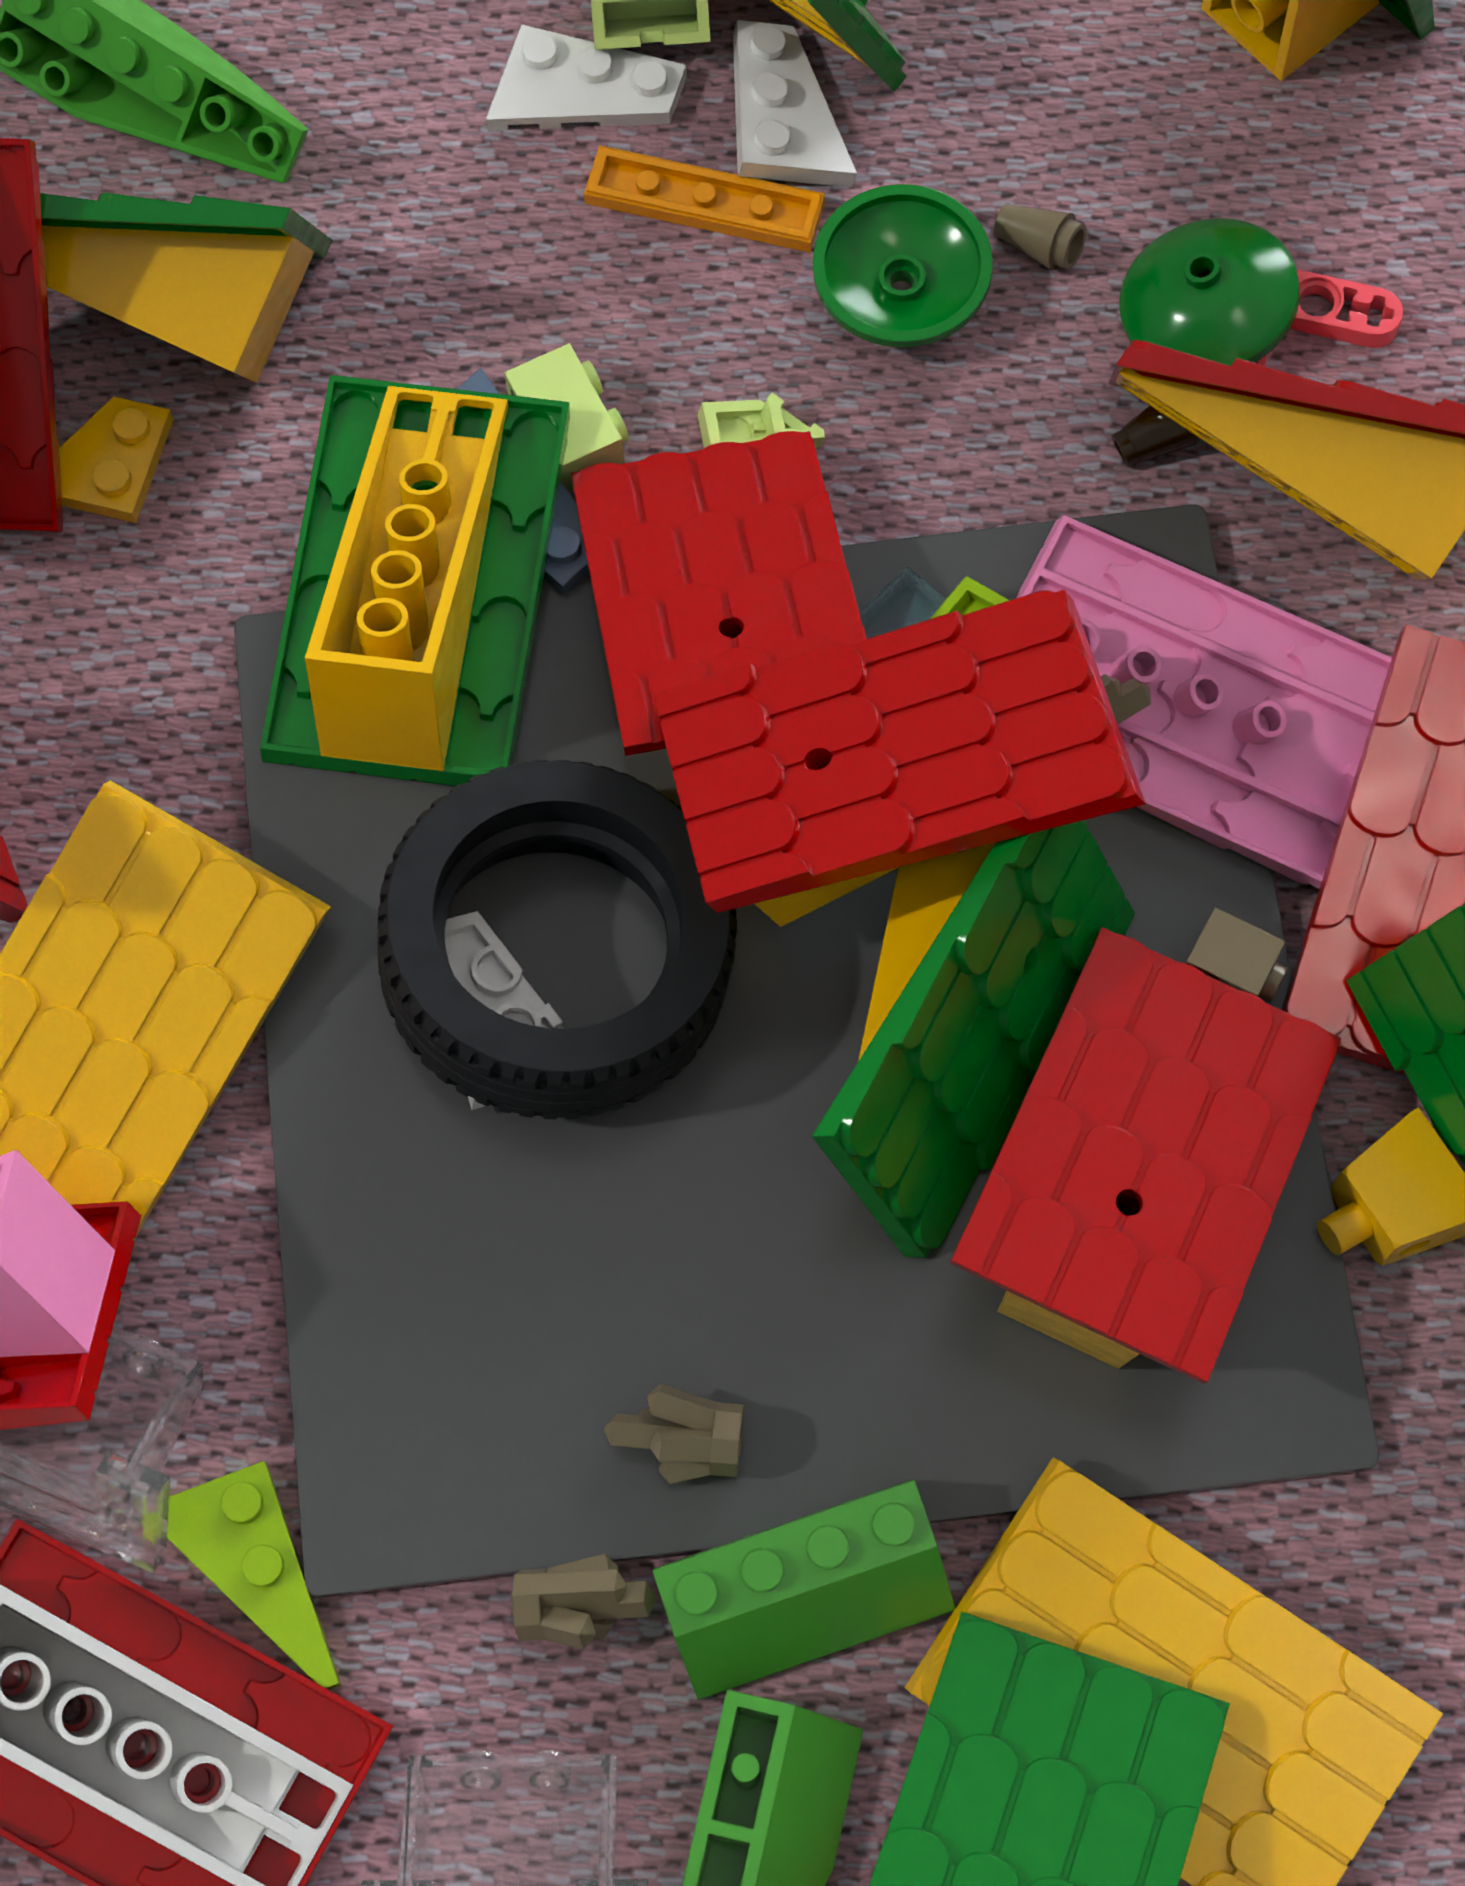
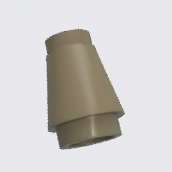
M1006 203L1001 208L994 225L995 237L1004 240L1009 245L1053 271L1058 269V267L1069 270L1076 264L1082 253L1087 234L1086 225L1076 221L1073 213L1015 206Z

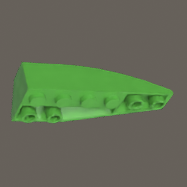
M3 0L0 8V71L76 118L280 183L288 182L308 129L235 66L140 0Z
M727 1689L682 1886H826L834 1869L863 1729L796 1705Z

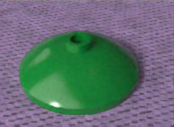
M911 184L886 185L854 196L837 208L828 218L818 235L814 247L813 279L816 292L826 311L841 327L851 334L882 346L917 347L940 341L952 335L976 315L990 288L993 264L992 251L986 232L978 219L969 209L953 197L924 186ZM904 281L912 287L908 290H897L892 285L896 282Z
M1203 219L1189 222L1167 231L1151 242L1137 256L1124 278L1120 292L1119 309L1122 324L1130 343L1133 340L1146 341L1231 366L1236 358L1255 363L1271 352L1292 326L1299 307L1300 284L1297 269L1289 251L1270 232L1252 223L1237 219ZM1211 272V273H1210L1208 276H1206V277H1201V278L1196 277L1197 275H1199V274H1201V273Z

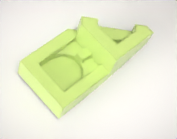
M773 392L768 396L765 403L761 400L702 402L697 414L704 448L720 442L744 443L762 440L771 434L785 431H810L815 448L821 447L825 434L824 429L813 423L811 427H808L783 409L785 401Z

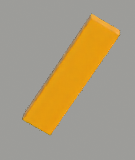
M599 145L584 191L585 204L811 253L825 205V193L755 178L739 177L737 174Z

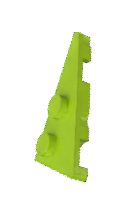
M265 1461L142 1507L144 1516L313 1681L328 1690L342 1686L312 1595L307 1590L304 1571L269 1466Z

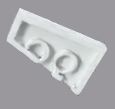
M737 20L733 32L738 176L830 186H853L857 172L794 26Z
M521 25L486 117L487 131L508 130V125L539 124L540 129L561 128L562 123L597 122L600 127L670 124L687 78L686 65L620 48L595 50L594 42Z

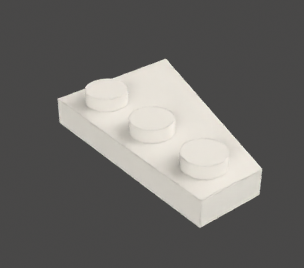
M478 911L447 919L445 946L449 964L456 979L473 997L493 1011L512 1020L532 1026L564 1029L561 1018L549 1003L545 1005L523 976V969ZM468 1096L472 1110L486 1107Z

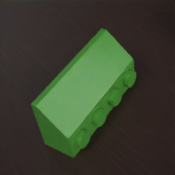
M914 1479L894 1484L655 1567L652 1570L674 1638L698 1700L949 1613L955 1609L938 1546Z

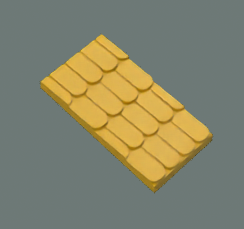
M110 780L104 783L96 797L88 805L50 873L44 877L0 953V1156L17 1150L70 1205L128 1201L141 1215L137 1231L138 1235L332 906Z
M1054 1457L1043 1471L904 1687L911 1694L930 1706L961 1612H965L1230 1703L1180 1878L1192 1886H1336L1348 1868V1863L1350 1860H1353L1386 1807L1384 1805L1391 1799L1421 1751L1422 1744L1429 1738L1444 1714Z

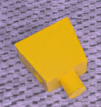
M1418 1107L1407 1114L1339 1174L1330 1187L1332 1199L1339 1209L1317 1222L1318 1233L1325 1246L1333 1254L1341 1255L1362 1242L1376 1263L1381 1266L1391 1264L1465 1236V1172Z

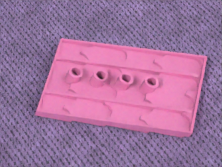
M1064 515L1056 520L1016 598L1038 591L1050 590L1058 592L1065 589L1074 600L1100 676L1106 674L1120 680L1121 685L1134 678L1150 687L1151 705L1118 724L1146 803L1145 805L1137 806V808L1223 850L1229 848L1300 884L1312 885L1320 889L1392 657Z

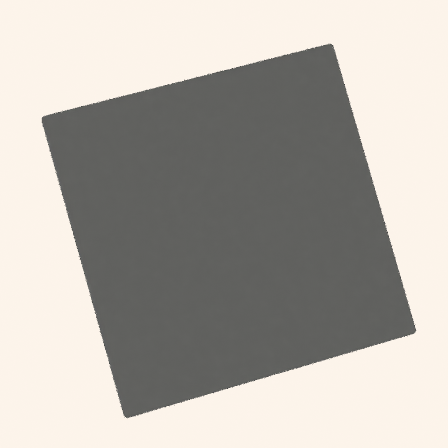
M1191 504L1072 518L1219 582L1207 513L1200 505ZM1056 520L841 545L861 620L906 578H909L918 587L904 627L929 620L965 576L1008 600L1015 599ZM587 575L566 596L551 582L543 580L536 615V629L523 693V708L512 764L520 762L529 763L534 762V760H569L609 767L617 772L634 776L638 781L648 783L655 787L656 791L674 800L675 805L681 807L673 776L674 771L670 765L667 749L625 756L590 575ZM285 611L245 615L237 619L234 631L251 860L332 906L264 1020L304 1576L307 1590L311 1595L323 1598L516 1574L521 1569L550 1568L605 1553L613 1562L700 1552L909 1479L915 1480L929 1523L1012 1514L1018 1512L1053 1457L1082 1474L1119 1500L1365 1471L1375 1466L1379 1459V1451L1343 1254H1333L1323 1243L1317 1229V1222L1334 1212V1205L1316 1107L1244 1288L1245 1291L1210 1378L1205 1384L1141 1354L1117 1369L997 1312L1006 1290L949 1264L1004 1141L990 1169L979 1170L943 1243L935 1249H930L926 1258L903 1256L812 1138L814 1131L859 1060L898 868L782 927L777 925L755 904L736 908L737 935L735 939L734 961L723 1005L719 1011L715 1026L703 1047L697 1049L693 1060L675 1078L665 1080L664 1086L656 1092L647 1094L645 1098L635 1103H624V1108L615 1111H605L603 1114L596 1116L580 1115L577 1119L558 1117L557 1120L544 1119L541 1116L529 1118L519 1116V1113L511 1112L509 1114L499 1111L493 1105L472 1110L468 1097L457 1092L456 1086L445 1084L436 1077L432 1070H428L421 1063V1056L414 1054L407 1046L405 1039L400 1035L395 1026V1018L390 1016L387 1009L378 969V906L380 905V892L388 864L392 863L393 853L397 845L400 844L403 835L409 827L416 825L419 815L424 810H428L431 804L439 797L448 795L450 789L455 786L418 782L417 779L410 781L362 775L354 771L346 773L298 767L295 764L282 765L262 762L260 744ZM1137 807L1085 820L1088 826L1087 831H1091L1107 860L1106 865L1110 866L1126 895L1124 899H1128L1135 912V916L1125 936L1135 939L1145 947L1170 959L1186 964L1209 917L1216 907L1285 941L1272 869L1229 848L1223 850ZM554 852L533 853L517 856L491 866L476 875L456 894L447 919L478 911L523 969V976L545 1005L549 1003L561 1018L564 1029L599 1024L614 1019L639 1005L655 987L666 960L667 936L665 923L661 913L649 896L623 873L604 863L580 855ZM1286 944L1278 963L1288 967L1283 981L1272 1002L1260 997L1265 1003L1282 1010L1292 979ZM1116 1202L1122 1214L1131 1215L1123 1204ZM660 1384L715 1402L744 1405V1425L738 1478L708 1475L669 1484L659 1472L661 1463L651 1449L611 1446L604 1432V1426L615 1413L637 1415L642 1408L649 1409L647 1396Z

